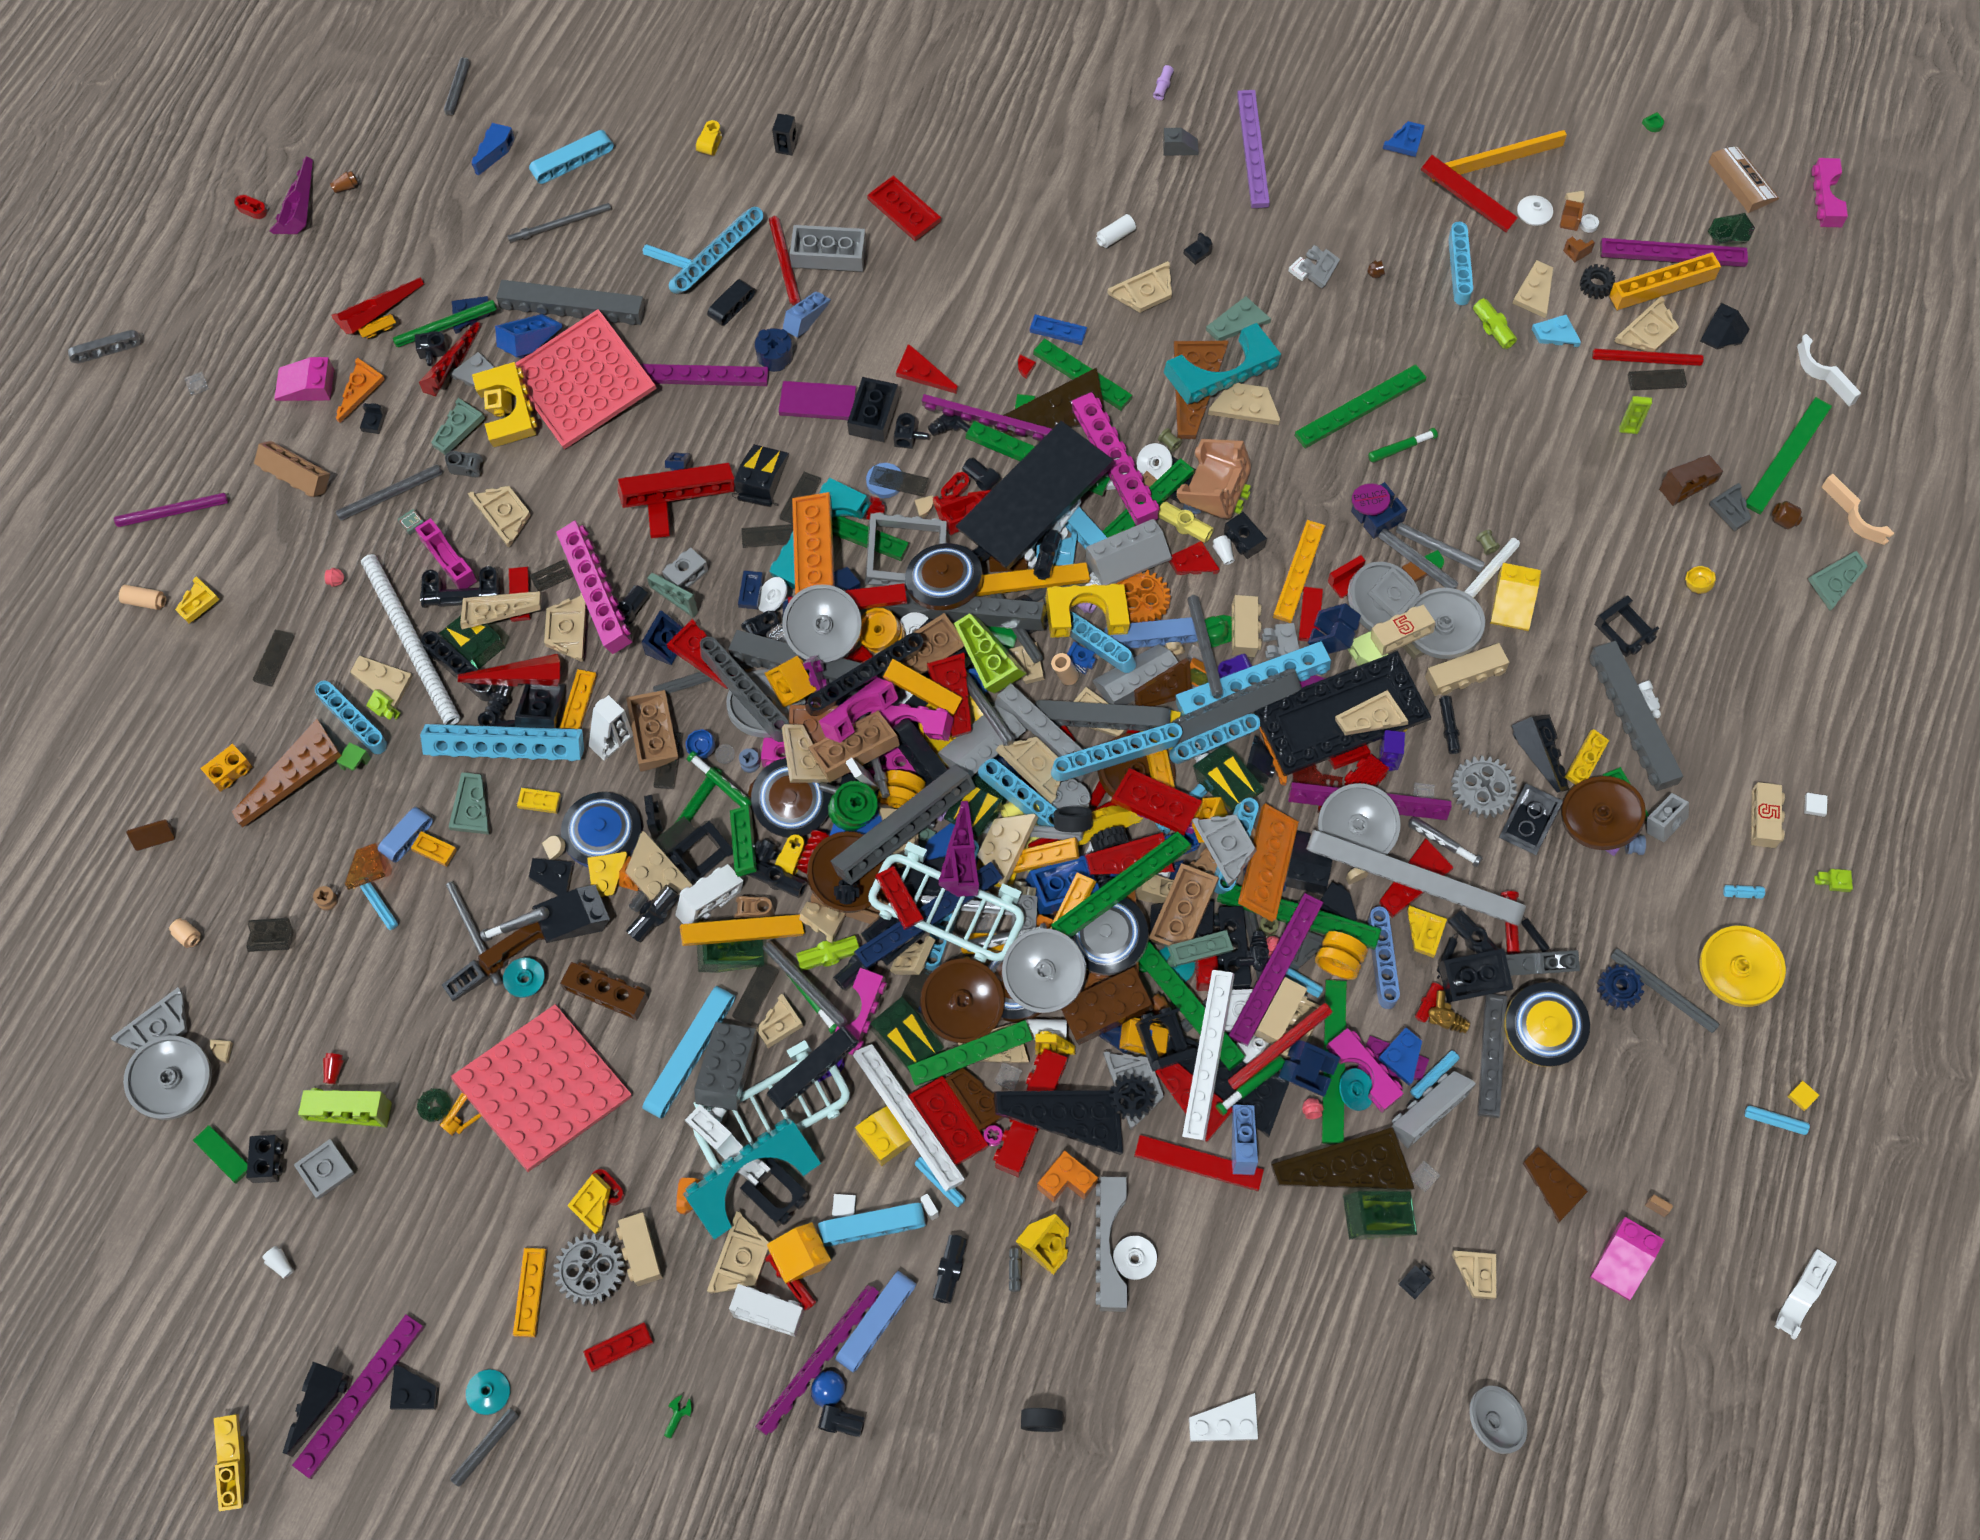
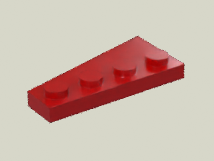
M691 619L667 643V648L728 689L701 658L700 642L707 635Z
M961 653L927 663L926 666L931 681L962 697L952 716L954 719L950 732L951 738L971 733L965 654Z
M1163 833L1084 855L1090 875L1122 873L1164 842ZM1172 863L1159 873L1174 872Z
M1427 839L1424 840L1408 862L1442 876H1446L1454 868ZM1393 882L1379 901V904L1393 918L1425 892Z
M1180 1064L1155 1071L1186 1114L1193 1075ZM1214 1093L1205 1138L1206 1143L1232 1114L1231 1107L1228 1108L1225 1115H1221L1218 1112L1216 1105L1224 1101Z

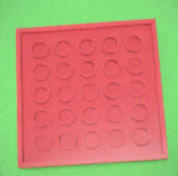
M599 309L554 337L533 353L516 362L517 367H521L524 373L522 382L526 384L529 392L526 395L527 399L530 400L532 406L563 449L571 446L657 389Z
M555 1004L451 1076L453 1082L466 1095L467 1099L527 1172L632 1098V1094Z

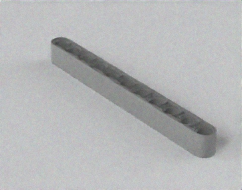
M1312 830L1306 850L1514 925L1520 926L1527 907L1521 903L1316 830Z

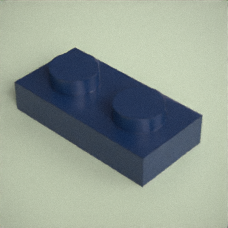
M671 452L665 460V468H670L671 471L684 469L690 461V453Z
M743 571L738 600L739 608L758 610L763 572Z

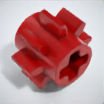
M871 496V505L864 515L868 520L871 514H884L885 506L880 501V498Z

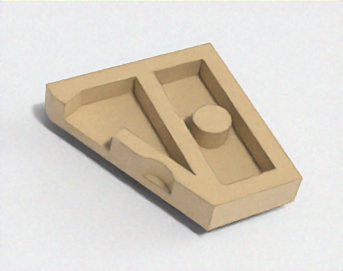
M1023 646L1009 649L1014 654L1017 663L1027 673L1021 677L1025 684L1045 680L1041 661L1033 663Z
M806 902L800 913L799 920L809 925L815 932L821 931L827 936L826 940L832 943L845 919V913Z
M926 936L924 943L920 945L918 943L912 944L894 960L890 971L895 975H919L924 969L925 961L935 939L931 936Z
M781 994L778 997L777 1004L768 1011L765 1020L760 1023L756 1031L766 1047L770 1048L802 1028L803 1024L784 995Z
M1453 1251L1452 1256L1472 1297L1495 1300L1496 1254Z

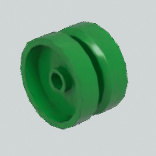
M849 781L842 784L831 797L828 804V814L838 828L845 831L859 830L875 815L877 797L867 784L859 781Z

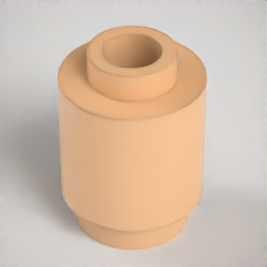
M176 919L169 927L171 935L185 948L194 947L200 941V932L187 920Z

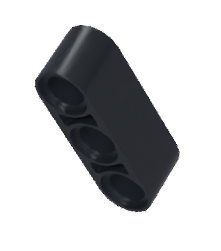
M742 279L736 280L709 307L708 317L721 326L726 325L751 301L755 295V288Z

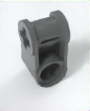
M450 451L445 455V462L451 474L479 477L480 463L483 462V457L477 453Z

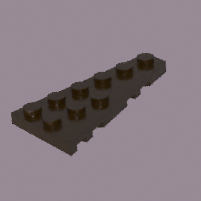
M1097 367L1003 416L1051 429L1060 421H1063L1071 428L1081 427L1073 412L1072 400L1092 392L1095 398H1099L1102 404L1101 409L1103 413L1105 412ZM994 426L995 430L1005 433L1009 436H1020L1015 434V431L1007 429V431H1002L997 429V426Z
M1393 1127L1271 1164L1278 1186L1415 1189Z

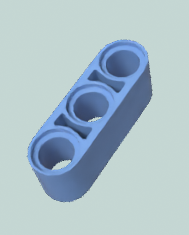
M418 807L412 808L381 841L378 851L392 862H398L411 849L421 831L425 833L431 827L433 819Z

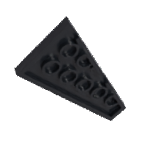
M1184 1037L1188 1050L1194 1048L1197 1054L1199 1043ZM1171 1038L1167 1044L1165 1053L1167 1056L1176 1054ZM1197 1056L1178 1064L1194 1075ZM1219 1059L1214 1094L1225 1102L1231 1095L1236 1093V1090L1230 1086L1228 1080L1248 1064L1242 1061L1229 1071ZM1275 1073L1245 1098H1241L1233 1104L1253 1105L1255 1126L1268 1138L1289 1082L1278 1078V1073Z
M1110 1090L996 1091L994 1093L996 1115L1115 1154H1123L1120 1114H1115L1116 1107H1110V1103L1114 1101L1109 1100V1094H1114Z

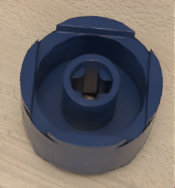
M771 328L761 330L755 340L758 363L763 367H768V370L772 372L785 369L786 365H790L793 360V349L787 331Z

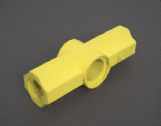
M1163 502L1159 507L1158 517L1175 526L1179 533L1189 534L1204 543L1208 542L1211 538L1214 528L1196 519L1191 511L1180 510L1168 502Z

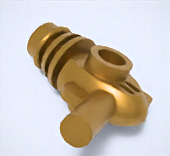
M1437 991L1436 1007L1429 1010V1023L1439 1025L1447 1030L1450 1028L1451 1031L1459 1030V1033L1466 1034L1470 1022L1467 1019H1463L1459 1014L1455 1015V1012L1451 1010V1005L1445 1003V991Z

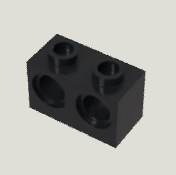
M276 1135L250 1136L246 1175L249 1181L252 1183L278 1182L279 1175L282 1174L280 1154H283L284 1144ZM271 1144L270 1150L263 1153L264 1147ZM269 1165V1170L262 1174V1169Z

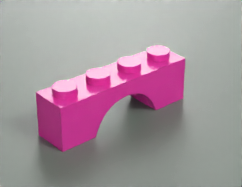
M1819 158L1816 165L1812 167V176L1815 179L1813 189L1816 191L1815 204L1818 205L1817 219L1820 220V227L1842 228L1848 217L1846 202L1835 197L1830 190V186L1837 184L1842 174L1840 158Z
M431 518L415 528L422 543L458 589L468 588L477 582L473 571L463 558H460L455 553Z
M877 677L822 718L819 723L825 737L841 743L855 732L853 724L859 717L874 710H884L894 703L898 696L892 682Z
M891 704L884 710H874L871 712L872 714L879 711L891 728L905 718L910 721L919 722L923 726L924 733L930 739L949 741L954 719L945 709L929 710V708L924 706L911 708V706L906 704H899V706Z
M863 968L859 969L853 984V988L861 998V1011L855 1021L845 1025L859 1041L857 1046L848 1053L852 1056L856 1050L863 1048V1036L865 1033L868 1034L872 1025L870 1018L872 1013L876 1014L879 1007L878 998L880 994H884L887 987L885 977Z
M1347 1028L1329 1042L1326 1048L1330 1053L1340 1057L1339 1064L1353 1062L1363 1066L1368 1071L1372 1080V1088L1368 1098L1383 1113L1403 1096V1088L1398 1081H1393L1388 1076L1389 1072L1383 1064L1376 1062L1373 1052L1368 1047L1364 1048L1360 1043V1037L1354 1031L1351 1032Z

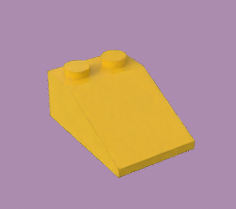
M1502 563L1497 579L1490 624L1529 631L1539 588L1541 570Z
M888 1106L873 1113L855 1127L856 1134L881 1167L912 1144Z

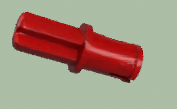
M1432 983L1426 996L1422 997V1004L1415 1015L1419 1022L1425 1023L1429 1017V1010L1436 1007L1437 991L1444 990L1441 985Z

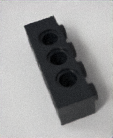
M1243 906L1218 907L1217 914L1214 915V927H1218V932L1226 931L1225 927H1232L1235 931L1227 933L1232 946L1237 950L1217 955L1218 966H1222V971L1235 974L1232 990L1250 989L1249 966L1238 967L1236 965V960L1238 958H1246L1245 953L1247 952ZM1234 965L1238 967L1239 970L1233 972L1228 967Z

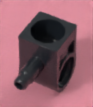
M434 331L415 334V346L420 359L426 358L428 366L433 365V357H441L448 352L447 342L441 332Z
M902 413L898 416L894 432V447L913 449L914 439H929L928 433L916 431L915 418L912 414Z

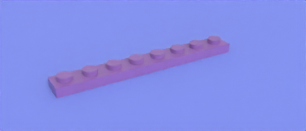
M1255 90L1238 91L1237 98L1251 208L1269 207L1270 202Z

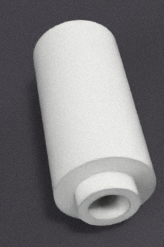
M1128 214L1122 216L1097 232L1096 240L1098 244L1105 248L1109 247L1136 229L1135 222Z
M1026 1019L1033 1040H1035V1034H1040L1042 1031L1052 1032V1034H1057L1066 1040V1020Z

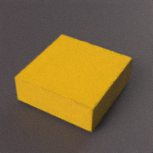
M1802 1081L1787 1097L1805 1111L1818 1098L1819 1094Z

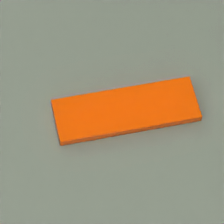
M829 492L792 498L795 595L813 585L835 586L831 495Z
M1265 803L1261 807L1253 845L1257 851L1247 864L1238 904L1273 922L1277 917L1299 822Z

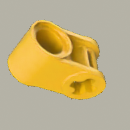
M711 120L706 122L696 142L697 152L712 156L716 154L722 140L720 124L717 121Z
M791 835L788 837L775 862V866H779L784 872L793 876L798 871L796 866L799 865L798 861L802 858V852L805 851V843L801 836Z

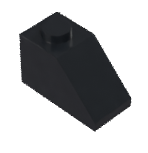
M1331 882L1320 899L1323 902L1321 911L1357 921L1350 892L1344 886Z

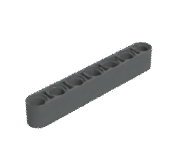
M703 638L700 642V652L703 661L772 739L777 742H783L782 730L777 729L782 728L784 724H789L786 717L715 638Z
M1287 669L1183 715L1171 723H1176L1182 728L1179 742H1183L1301 690L1302 687L1296 670Z
M1038 700L1035 702V706L1057 726L1146 731L1170 723L1171 711L1164 707Z

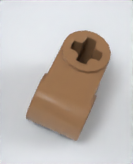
M747 896L736 898L737 913L734 915L735 920L774 917L775 910L770 899ZM762 907H769L767 911L760 912Z

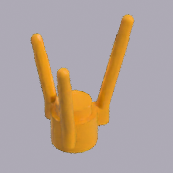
M463 1093L458 1097L448 1115L440 1124L452 1136L455 1132L460 1135L465 1128L482 1117L480 1114H477L463 1125H459L462 1121L456 1117V1114L467 1100L466 1095Z

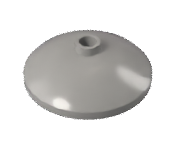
M1498 1386L1483 1387L1473 1395L1470 1402V1419L1476 1435L1483 1444L1500 1454H1510L1519 1450L1526 1441L1527 1421L1524 1411L1515 1397Z

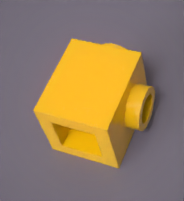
M502 389L484 391L485 410L497 417L505 416L506 413H512L511 394Z

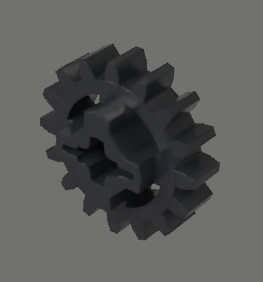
M1131 1074L1130 1079L1123 1075L1122 1082L1116 1079L1115 1085L1117 1087L1111 1086L1110 1091L1114 1094H1109V1100H1114L1110 1103V1107H1116L1115 1114L1122 1113L1123 1120L1126 1116H1129L1130 1121H1133L1134 1116L1141 1120L1142 1113L1148 1116L1149 1111L1147 1108L1153 1109L1154 1104L1151 1101H1155V1096L1150 1095L1154 1092V1088H1148L1149 1081L1147 1080L1143 1083L1141 1075L1138 1079H1134V1074ZM1128 1085L1127 1089H1125L1124 1091H1120L1123 1087ZM1130 1094L1134 1095V1101L1130 1100ZM1144 1104L1140 1109L1136 1110L1138 1105Z

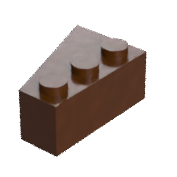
M1710 455L1699 457L1694 461L1669 469L1662 480L1659 490L1674 506L1718 482L1723 470Z

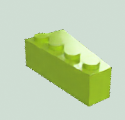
M969 613L954 623L986 690L995 694L1027 674L979 618Z
M312 1088L311 1090H303L298 1115L304 1121L387 1128L392 1103L381 1091H324Z

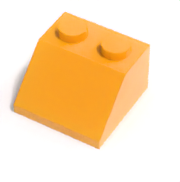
M798 655L764 673L783 707L795 703L817 690L811 686L810 676L803 666L804 662L799 659Z
M812 1222L796 1227L767 1244L785 1284L818 1273L831 1261Z

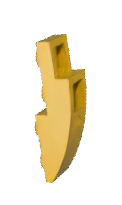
M1118 805L1093 811V826L1091 829L1083 831V839L1078 841V845L1088 843L1090 838L1094 834H1098L1099 831L1117 826L1127 828L1132 824L1141 822L1143 817Z
M239 1414L214 1418L217 1453L215 1474L219 1511L243 1508L245 1454L244 1438L240 1434Z

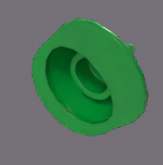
M1211 616L1204 620L1211 648L1232 641L1231 616Z

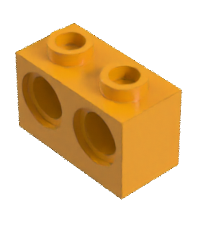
M231 744L200 769L221 792L229 788L239 777L246 775L252 766L235 745Z

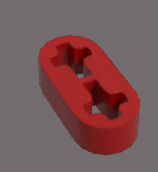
M239 195L234 200L238 211L254 219H262L267 215L264 203L247 195Z
M964 472L954 474L942 487L941 499L949 498L950 495L946 496V493L950 494L951 492L956 497L961 496L969 487V476Z
M603 1169L593 1171L592 1174L597 1173L600 1177L605 1175L604 1181L614 1192L619 1191L617 1199L608 1198V1204L616 1206L622 1203L625 1197L624 1192L616 1181Z

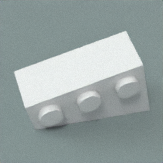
M728 864L722 868L715 869L708 877L700 878L695 885L690 888L686 887L680 892L676 917L683 924L697 923L702 918L707 920L710 917V911L717 906L721 908L741 892L743 880L737 877L735 871Z

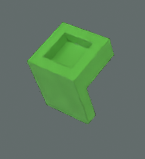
M349 742L342 752V756L336 762L342 770L345 771L348 768L354 771L360 762L367 765L371 758L366 750Z

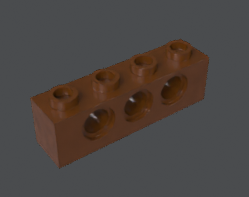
M571 962L560 982L563 990L636 1021L648 1001L643 988L636 985L633 987L628 986L624 980L609 978L605 972L590 970L589 966L581 962L578 964ZM585 979H592L589 984H582ZM603 987H610V989L607 992H600ZM628 994L627 999L619 1000L621 995Z

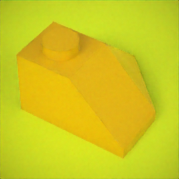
M1056 1214L1029 1224L1015 1242L1031 1258L1054 1275L1067 1259L1068 1249L1065 1248L1066 1237L1069 1235V1228Z

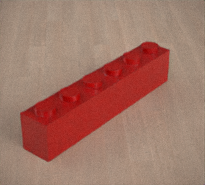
M729 463L618 479V495L622 508L734 492V476Z
M1044 1048L1042 1054H1037L1034 1062L1036 1066L1034 1073L1030 1072L1028 1075L1026 1091H1056L1066 1068L1067 1057ZM1010 1119L1011 1127L1009 1130L1005 1129L1001 1139L1004 1142L1001 1149L997 1148L993 1160L996 1161V1169L1019 1178L1039 1128Z

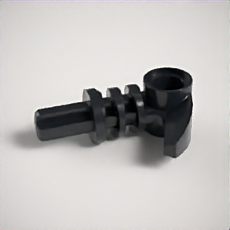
M499 685L496 692L490 694L488 706L485 707L484 712L479 714L477 719L480 726L515 727V720H500L501 712L504 711V706L508 705L509 702L506 697L511 686ZM492 721L491 724L485 725L486 722Z

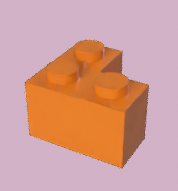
M1064 1151L1037 1183V1190L1053 1203L1067 1187L1082 1199H1085L1096 1186V1183H1098V1177Z

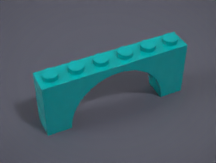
M1257 323L1241 330L1238 341L1243 348L1245 360L1235 369L1225 372L1207 371L1193 365L1183 355H1179L1166 362L1163 373L1187 405L1192 402H1198L1206 396H1212L1222 389H1228L1236 383H1242L1252 376H1258L1268 369L1272 370L1278 366L1281 353Z
M830 477L821 486L820 493L829 492L831 495L832 517L853 516L862 519L871 505L867 495ZM792 532L790 540L782 547L779 557L772 563L769 572L773 578L780 577L786 582L787 586L795 589L794 538Z
M790 1118L778 1122L774 1130L764 1132L757 1138V1142L744 1146L739 1151L740 1154L734 1158H727L716 1171L714 1169L710 1170L703 1176V1180L699 1183L694 1182L685 1189L684 1197L714 1240L732 1228L725 1210V1195L732 1177L741 1167L753 1160L771 1157L789 1162L799 1173L805 1176L821 1164Z

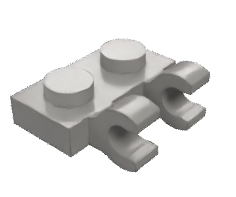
M1313 245L1306 253V256L1317 260L1316 264H1313L1311 260L1306 258L1304 262L1300 263L1298 269L1304 273H1309L1307 278L1320 288H1323L1340 259L1329 250L1325 249L1322 252L1319 247Z
M1294 623L1276 624L1274 629H1263V642L1272 640L1277 642V646L1269 645L1266 647V659L1277 658L1299 650Z

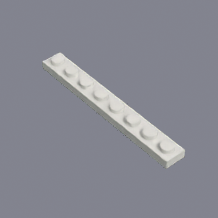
M1212 970L1182 1135L1184 1138L1205 1141L1235 975L1231 972Z
M871 1044L856 1050L853 1054L854 1058L945 1192L961 1185L965 1179L874 1046Z

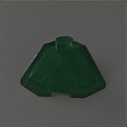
M1746 213L1715 218L1708 233L1717 244H1735L1749 241L1755 227Z

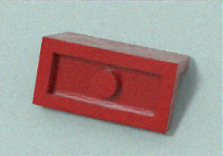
M1362 555L1329 574L1328 583L1341 599L1348 595V587L1352 577L1365 564L1366 560Z

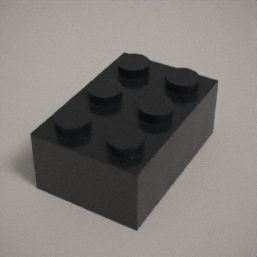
M862 377L847 422L849 435L885 442L899 398L898 384Z

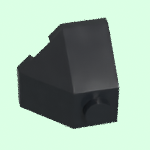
M1721 303L1700 342L1715 349H1721L1731 344H1734V346L1740 345L1750 329L1738 310Z
M1254 736L1245 777L1247 780L1267 784L1268 779L1273 778L1275 767L1272 766L1273 757L1260 738Z

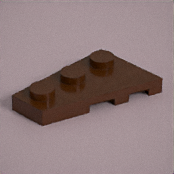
M1185 658L1134 690L1135 706L1154 707L1176 700V694L1192 689L1190 661Z
M964 1068L945 1078L979 1132L1005 1118L995 1114L994 1093L992 1094L979 1080Z
M1539 1147L1523 1162L1524 1167L1535 1185L1540 1189L1546 1204L1552 1209L1555 1219L1559 1224L1588 1191Z

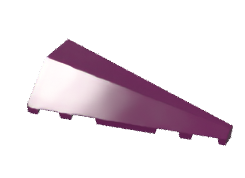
M308 156L303 159L301 170L297 171L298 179L291 184L282 203L281 212L275 218L277 222L270 228L269 232L272 234H298L306 225L313 160Z
M961 801L938 884L957 897L978 896L979 882L974 855L975 846L968 801Z

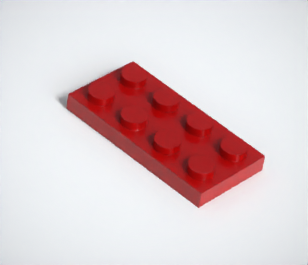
M894 175L867 195V199L914 241L941 222V216Z
M1131 768L1128 769L1111 800L1112 803L1175 832L1178 831L1184 836L1192 823V819L1195 818L1202 805L1201 800Z
M943 1076L908 1095L955 1166L988 1148L987 1142Z

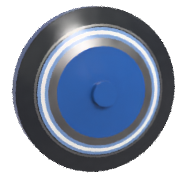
M611 792L592 793L577 800L568 809L561 824V838L565 842L567 853L573 860L585 867H588L587 858L627 852L628 858V856L632 855L639 835L642 832L641 819L634 805L623 796Z

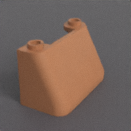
M1201 439L1199 446L1195 449V456L1198 458L1199 465L1190 485L1182 484L1177 489V498L1183 504L1220 518L1229 519L1233 514L1251 469L1244 441Z

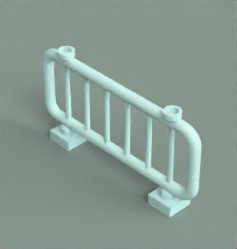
M908 842L904 855L893 854L887 857L879 873L890 868L894 862L906 865V869L901 877L903 882L910 868L924 873L925 877L913 900L916 904L929 876L939 880L941 872L922 864L926 858V849ZM875 879L869 892V902L875 909L880 911V917L890 920L893 916L898 919L890 903L886 905L878 901L877 894L880 890V885ZM1003 883L999 890V897L978 889V896L976 897L982 899L964 939L949 933V930L965 896L960 897L945 931L930 924L946 890L944 888L941 889L927 921L914 925L975 953L974 958L980 962L985 963L986 959L996 962L1002 961L1009 946L1017 939L1024 923V913L1018 906L1014 905L1018 903L1021 891ZM987 901L1001 907L982 948L969 942L968 939ZM1004 910L1010 911L1015 914L1016 921L1003 950L1000 953L987 950Z
M805 1040L787 1050L790 1058L793 1061L797 1060V1062L742 1092L740 1103L748 1098L751 1099L767 1132L772 1130L754 1095L766 1088L770 1090L773 1084L779 1082L809 1055L808 1053L812 1050ZM836 1064L829 1071L841 1091V1098L830 1104L817 1080L814 1084L827 1107L812 1115L802 1095H800L798 1099L808 1118L795 1124L799 1131L804 1130L826 1116L829 1120L836 1118L840 1115L839 1109L847 1104L850 1092ZM701 1105V1106H702L704 1109H706L708 1112H709L712 1108H714V1107H710V1106ZM785 1109L781 1110L784 1118L788 1120L789 1117ZM732 1110L749 1144H754L738 1111ZM693 1129L694 1135L709 1165L716 1171L722 1164L718 1163L708 1142Z

